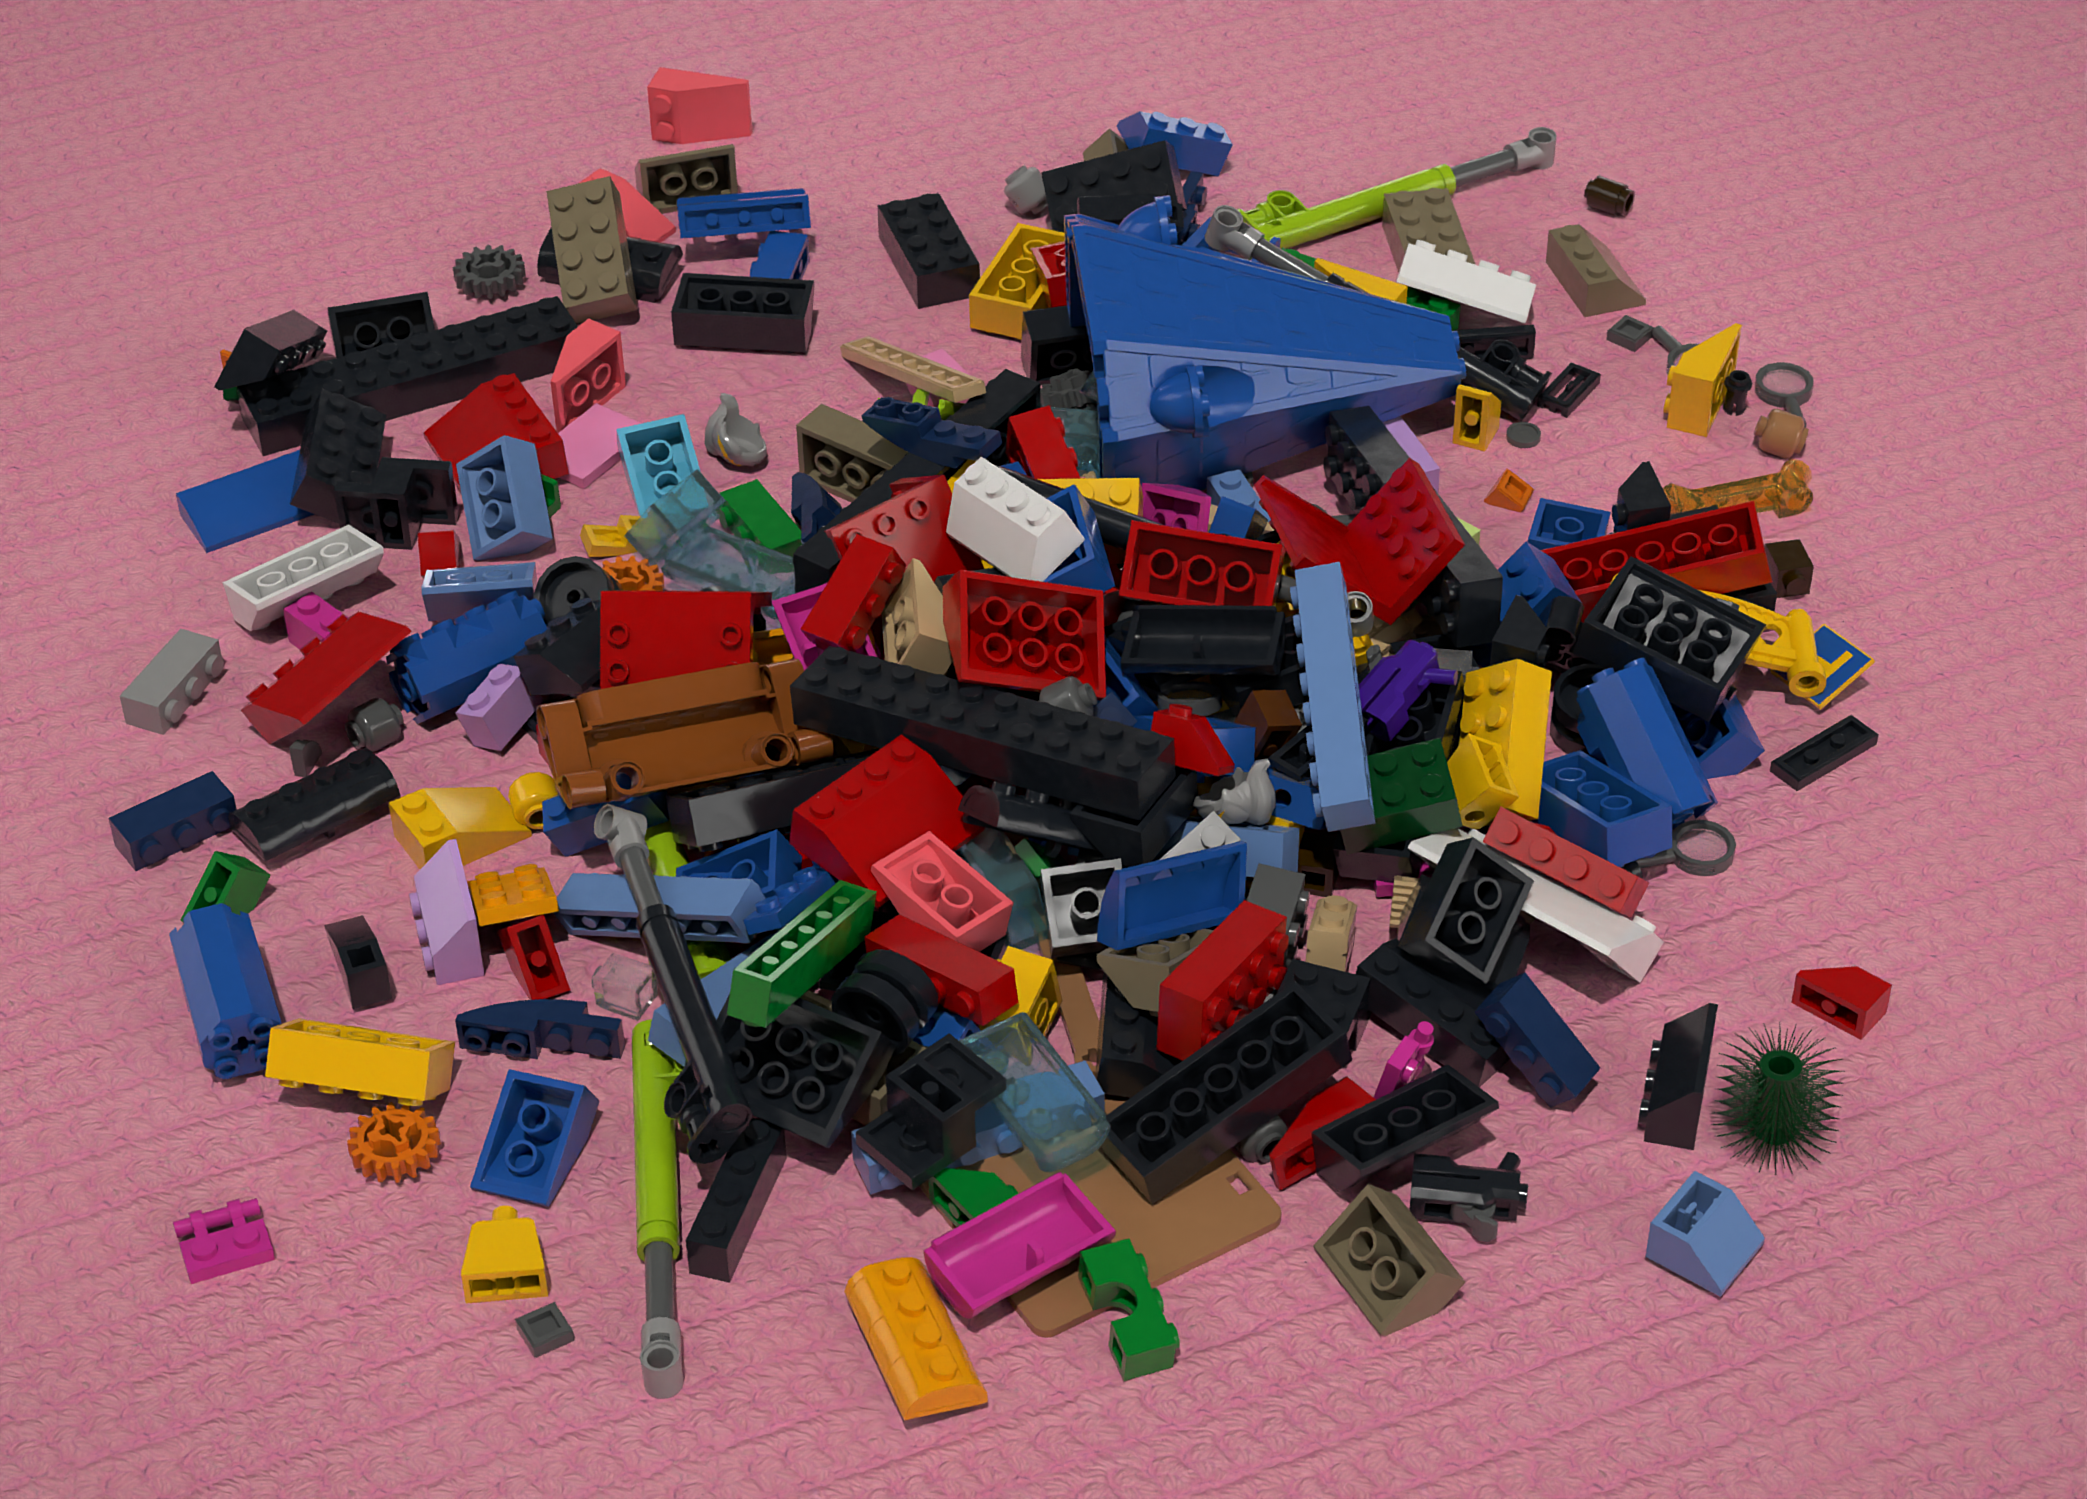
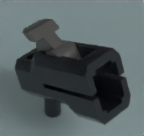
M1508 1152L1497 1168L1458 1165L1449 1156L1414 1153L1409 1211L1416 1219L1467 1224L1472 1228V1235L1477 1240L1490 1242L1497 1237L1498 1223L1494 1219L1516 1221L1517 1210L1526 1209L1528 1184L1520 1183L1521 1171L1516 1170L1521 1163V1159L1517 1154Z

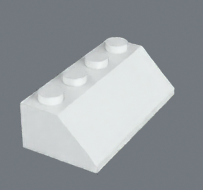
M1418 239L1415 245L1408 244L1396 279L1397 283L1522 323L1526 322L1536 284L1530 283V275L1512 270L1510 276L1498 272L1499 265L1480 260L1479 266L1466 262L1468 255L1448 250L1446 256L1434 252L1436 245Z
M980 457L974 464L970 465L965 473L954 482L946 533L950 538L1008 577L1043 582L1086 540L1065 510L983 457Z
M346 525L223 582L233 618L249 631L263 629L271 621L284 616L283 608L310 592L325 600L331 597L333 592L361 583L365 577L376 573L384 550L383 546L352 526Z

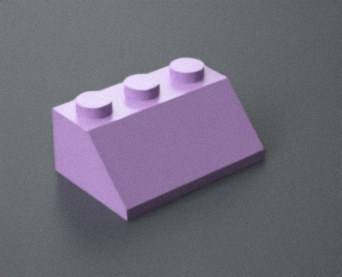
M448 840L415 874L416 892L409 894L413 917L421 915L422 918L415 920L419 943L427 942L428 944L426 947H421L425 970H434L437 985L484 976L476 917L457 840Z

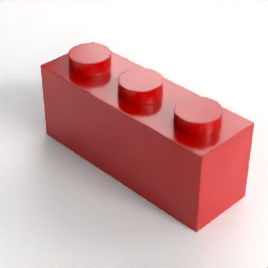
M856 534L801 627V631L810 642L815 641L817 648L824 651L829 645L842 647L852 652H856L863 646L868 630L876 617L882 613L885 601L892 589L903 577L906 564L896 550L891 546Z

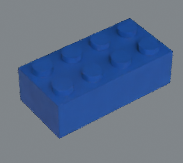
M1581 750L1543 763L1539 817L1536 820H1532V822L1549 826L1558 836L1620 868L1629 862L1641 858H1651L1658 852L1672 848V805Z

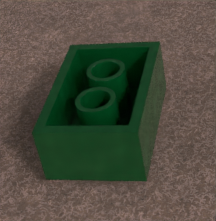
M1441 738L1368 755L1375 824L1342 829L1341 834L1346 853L1349 855L1463 827Z

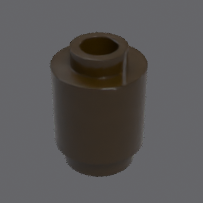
M1599 175L1594 180L1588 182L1584 197L1587 198L1588 206L1618 216L1619 214L1626 215L1630 211L1634 202L1635 192L1630 190L1626 184Z

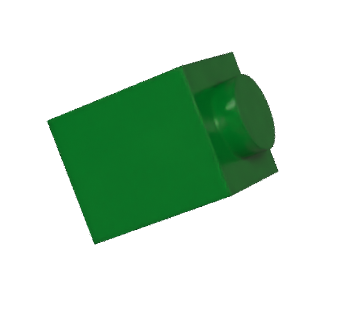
M215 851L181 921L183 922L184 916L191 910L220 903L230 906L235 914L240 915V911L248 914L254 910L271 875L246 857Z
M944 1168L928 1179L929 1199L956 1227L1019 1194L1012 1185H1006L992 1172Z

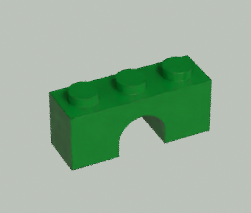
M1130 1238L1080 1251L1078 1277L1092 1310L1113 1306L1122 1308L1130 1314L1125 1318L1111 1321L1108 1343L1123 1381L1173 1368L1175 1349L1180 1347L1179 1335L1175 1325L1172 1322L1167 1323L1164 1317V1304L1160 1291L1156 1287L1151 1288L1147 1279L1148 1267L1143 1254H1136Z

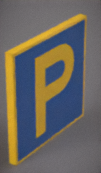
M1826 624L1821 625L1814 631L1818 662L1825 670L1826 687L1818 695L1804 697L1820 710L1875 663L1871 656ZM1770 670L1772 675L1789 686L1787 672Z

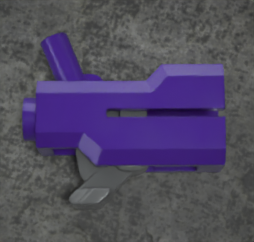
M1408 640L1396 655L1382 657L1379 645H1371L1366 651L1370 672L1359 684L1362 716L1368 719L1366 732L1368 733L1371 729V735L1385 742H1390L1409 720L1407 709L1430 683L1456 685L1458 679L1457 670L1440 669L1436 650L1425 642L1419 643L1415 640Z

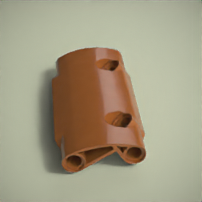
M792 659L759 665L758 662L738 664L594 690L580 694L575 699L538 705L536 716L541 741L554 781L566 806L569 809L609 801H625L631 797L756 773H769L783 768L832 759L833 742L831 734L796 725L793 721L790 685L804 672L801 661L799 659ZM766 744H771L778 749L780 753L779 761H773L767 756L765 751ZM617 772H623L630 777V790H625L617 784Z

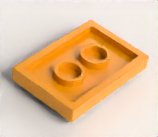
M527 864L516 867L514 873L499 875L498 872H485L476 875L475 880L467 881L479 927L559 911L556 894L545 867L538 868L535 864Z

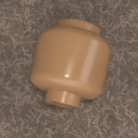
M1775 408L1770 411L1767 417L1760 416L1754 435L1759 436L1758 446L1761 450L1788 459L1794 453L1799 454L1801 452L1809 429L1804 427L1802 417Z

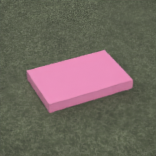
M594 404L558 433L563 439L569 471L568 475L559 478L585 489L621 460L617 446L616 429L642 423L600 404Z

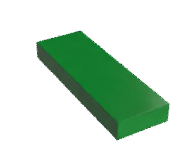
M1026 838L1014 847L1015 852L1036 878L1040 879L1041 869L1068 866L1060 854L1056 858L1044 855V846Z

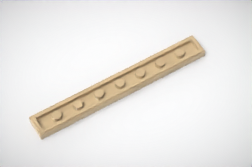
M870 336L847 342L840 346L843 358L954 403L986 393L985 383L981 379Z

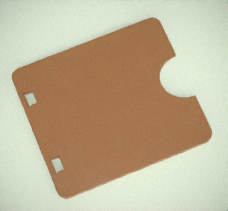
M1105 1094V1116L1131 1097ZM1095 1126L1057 1136L1050 1141L1031 1144L1011 1153H1002L989 1157L972 1165L954 1168L995 1173L1006 1185H1012L1018 1193L1058 1172L1066 1173L1116 1230L1114 1239L1102 1245L1130 1238L1136 1254L1142 1253L1148 1267L1147 1279L1151 1288H1155L1276 1229L1281 1222L1280 1206L1230 1149L1157 1202L1151 1204L1103 1151ZM1237 1178L1249 1189L1240 1195L1230 1184ZM927 1180L919 1185V1187L929 1199V1181ZM931 1201V1203H932V1204L934 1205V1207L938 1210V1212L941 1214V1216L945 1219V1221L948 1223V1225H949L952 1229L956 1228V1226H955V1225L943 1214V1212ZM1080 1257L1031 1283L1021 1291L1006 1297L1035 1335L1044 1338L1056 1336L1114 1308L1110 1306L1092 1310L1078 1277Z

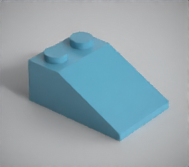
M685 414L616 429L620 458L639 516L653 517L656 522L710 509V503Z

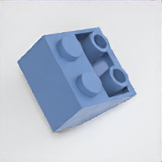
M1694 1171L1651 1221L1645 1257L1721 1297L1762 1247L1765 1237L1733 1190Z

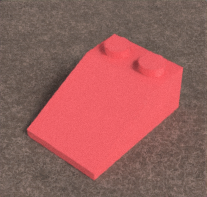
M659 67L647 86L652 140L688 144L747 137L752 134L749 80Z
M599 168L579 182L583 183L608 176L611 177L620 193L626 236L663 242L676 232V226L624 178Z
M588 318L567 335L550 381L557 433L594 404L604 405L626 387L620 331Z
M930 831L872 865L871 872L900 915L978 952L1006 935L1014 902Z

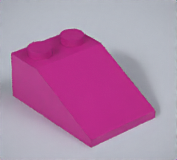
M1142 483L1144 518L1166 526L1202 532L1208 531L1212 497L1198 489L1185 486Z

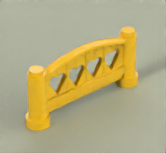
M1699 590L1715 599L1718 598L1739 605L1740 612L1766 624L1764 630L1771 629L1778 633L1779 638L1773 645L1766 644L1760 637L1745 664L1787 672L1789 689L1794 695L1799 697H1812L1825 689L1827 683L1825 670L1818 662L1812 619L1805 610L1794 609L1788 612L1786 616L1741 599Z

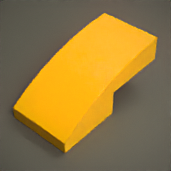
M620 515L617 526L583 524L580 533L581 540L589 557L630 554L661 544L662 535L654 518L648 516Z

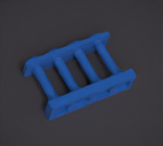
M803 188L677 199L680 238L811 228L808 194H805Z

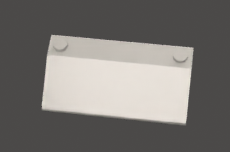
M1458 828L1435 833L1413 840L1407 847L1435 870L1448 843L1474 837L1534 880L1522 906V911L1576 939L1604 964L1638 983H1641L1664 943L1654 933L1656 926L1637 915L1631 921L1482 842L1486 835L1475 829L1470 828L1468 834Z

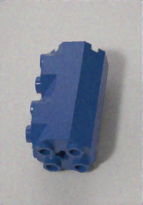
M515 590L487 604L486 608L483 604L463 613L464 615L453 619L456 625L453 624L451 619H448L421 633L422 639L416 633L400 641L390 650V655L386 656L387 665L394 662L395 670L389 672V679L402 708L407 713L414 710L418 716L413 718V720L420 724L464 704L467 697L487 678L489 672L498 664L517 666L513 656L525 647V641L535 635L542 634L548 629L543 620L545 618L544 609L536 598L529 601L524 595L519 597Z
M1645 658L1636 659L1625 665L1623 670L1617 672L1613 668L1605 669L1592 677L1594 683L1577 691L1578 697L1576 700L1582 710L1577 720V730L1589 755L1672 805V830L1679 824L1685 823L1684 820L1692 815L1696 819L1706 814L1718 804L1653 667L1647 664Z
M222 903L191 910L183 918L184 925L178 932L175 927L169 936L203 1065L208 1069L214 1070L215 1076L222 1079H230L264 1070L267 1064L270 1028L280 1025L282 1022L249 914L240 911V915L235 914L230 906Z

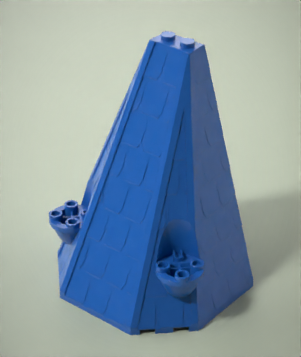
M1170 195L1154 197L1153 202L1143 205L1128 214L1120 225L1082 214L1064 215L1066 303L1071 327H1087L1094 378H1096L1099 478H1140L1141 487L1142 483H1156L1204 490L1207 488V477L1238 469L1245 474L1326 444L1325 427L1329 425L1330 411L1370 406L1383 423L1456 395V388L1461 383V379H1466L1465 361L1463 358L1458 359L1457 351L1460 350L1459 335L1457 331H1452L1449 316L1214 250L1175 245L1177 244V230L1175 223H1171L1169 218L1172 216Z

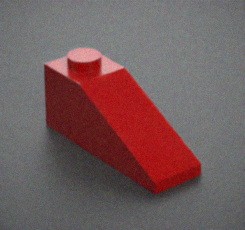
M1347 1076L1313 1095L1269 1154L1276 1187L1281 1191L1316 1170L1312 1131L1376 1099Z

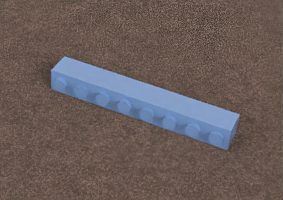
M1340 562L1295 570L1296 586L1290 587L1293 608L1299 609V614L1293 615L1297 638L1302 637L1303 643L1296 644L1300 667L1305 666L1306 672L1299 673L1303 696L1309 695V702L1303 703V712L1306 725H1312V732L1306 733V740L1310 756L1315 755L1316 762L1309 763L1313 786H1319V793L1313 794L1316 817L1324 816L1328 832L1375 824L1348 593Z

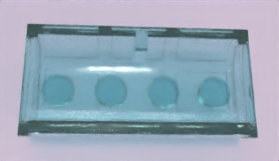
M710 526L704 529L671 560L667 559L664 562V566L661 567L666 578L700 591L705 587L717 585L729 591L772 592V601L795 594L793 557L758 545L750 539H742ZM773 605L772 607H761V614L772 619H778Z
M1026 1012L1016 1014L959 1040L1006 1078L1007 1090L991 1100L990 1104L1040 1170L1054 1172L1063 1169L1094 1153L1103 1144L1110 1130V1124L1106 1121L1105 1112Z

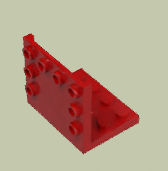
M1410 457L1400 468L1393 472L1388 482L1377 494L1368 500L1366 506L1348 526L1265 475L1254 485L1261 499L1259 504L1268 513L1271 519L1269 524L1278 533L1281 539L1279 544L1286 548L1285 552L1291 559V568L1295 571L1340 562L1347 586V593L1359 591L1368 595L1372 601L1373 615L1390 625L1465 546L1421 465Z
M945 475L901 478L889 484L893 493L891 494V499L825 531L827 537L831 538L840 561L856 534L893 547L906 564L904 572L912 558L920 560L934 582L937 576L955 574L959 570L975 571L984 569L980 557L950 538L946 533L952 492ZM895 585L894 588L892 589L890 595L888 596L887 600L885 601V604L887 603L888 599L890 598L892 592L894 591V589H895V587H896L897 585ZM880 614V616L876 617L870 629L885 660L882 614Z
M601 591L600 689L753 662V615L761 614V607H772V592Z

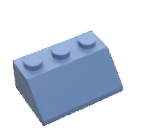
M503 435L456 464L473 560L481 561L529 553L553 539L535 443Z
M536 563L426 570L421 590L428 621H437L439 624L451 619L453 624H455L453 619L464 615L463 613L483 604L486 608L487 604L515 590L519 597L524 595L529 601L534 599V592L537 586Z

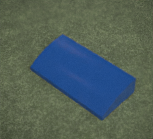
M300 450L176 493L180 516L206 553L315 515L290 505Z
M1244 841L1234 842L1115 870L1109 879L1103 896L1098 921L1097 941L1118 951L1220 925L1245 900L1247 843Z

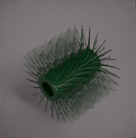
M1780 1022V1046L1778 1034L1777 1050L1773 1033L1772 1044L1767 1032L1771 1046L1770 1052L1766 1042L1765 1047L1762 1040L1757 1038L1766 1050V1054L1764 1052L1761 1053L1758 1048L1756 1049L1750 1041L1747 1042L1743 1037L1741 1038L1760 1057L1748 1053L1735 1045L1733 1047L1743 1052L1751 1060L1722 1054L1734 1059L1743 1066L1717 1065L1727 1068L1736 1074L1716 1077L1734 1084V1086L1716 1089L1726 1092L1733 1097L1714 1101L1726 1104L1734 1109L1713 1113L1737 1119L1725 1123L1712 1124L1743 1126L1733 1132L1717 1135V1137L1751 1132L1742 1139L1726 1145L1727 1147L1732 1144L1736 1145L1749 1138V1141L1751 1137L1756 1136L1754 1141L1743 1148L1738 1156L1749 1146H1753L1757 1140H1759L1757 1145L1760 1140L1763 1142L1753 1155L1758 1149L1760 1151L1764 1143H1766L1763 1150L1764 1153L1768 1143L1761 1167L1770 1145L1769 1168L1772 1145H1774L1775 1175L1777 1145L1778 1151L1780 1145L1783 1164L1782 1150L1788 1162L1784 1144L1787 1145L1790 1155L1791 1149L1794 1156L1798 1157L1789 1145L1790 1141L1792 1145L1795 1143L1797 1147L1799 1146L1804 1153L1806 1152L1816 1161V1158L1808 1153L1795 1138L1803 1143L1806 1142L1808 1145H1812L1816 1150L1818 1148L1820 1151L1829 1153L1813 1144L1805 1136L1834 1142L1820 1136L1813 1130L1839 1131L1831 1129L1818 1121L1840 1119L1832 1117L1821 1110L1840 1107L1823 1100V1098L1843 1096L1824 1087L1844 1083L1822 1078L1821 1076L1835 1072H1845L1814 1069L1820 1065L1843 1059L1805 1064L1812 1058L1830 1050L1820 1051L1816 1055L1813 1054L1808 1058L1806 1056L1805 1059L1800 1060L1801 1056L1813 1046L1811 1045L1797 1056L1794 1053L1802 1044L1801 1042L1798 1045V1041L1793 1051L1790 1052L1791 1048L1788 1051L1793 1034L1787 1050H1785L1787 1042L1786 1032L1784 1050H1781ZM1809 1071H1826V1072H1809Z

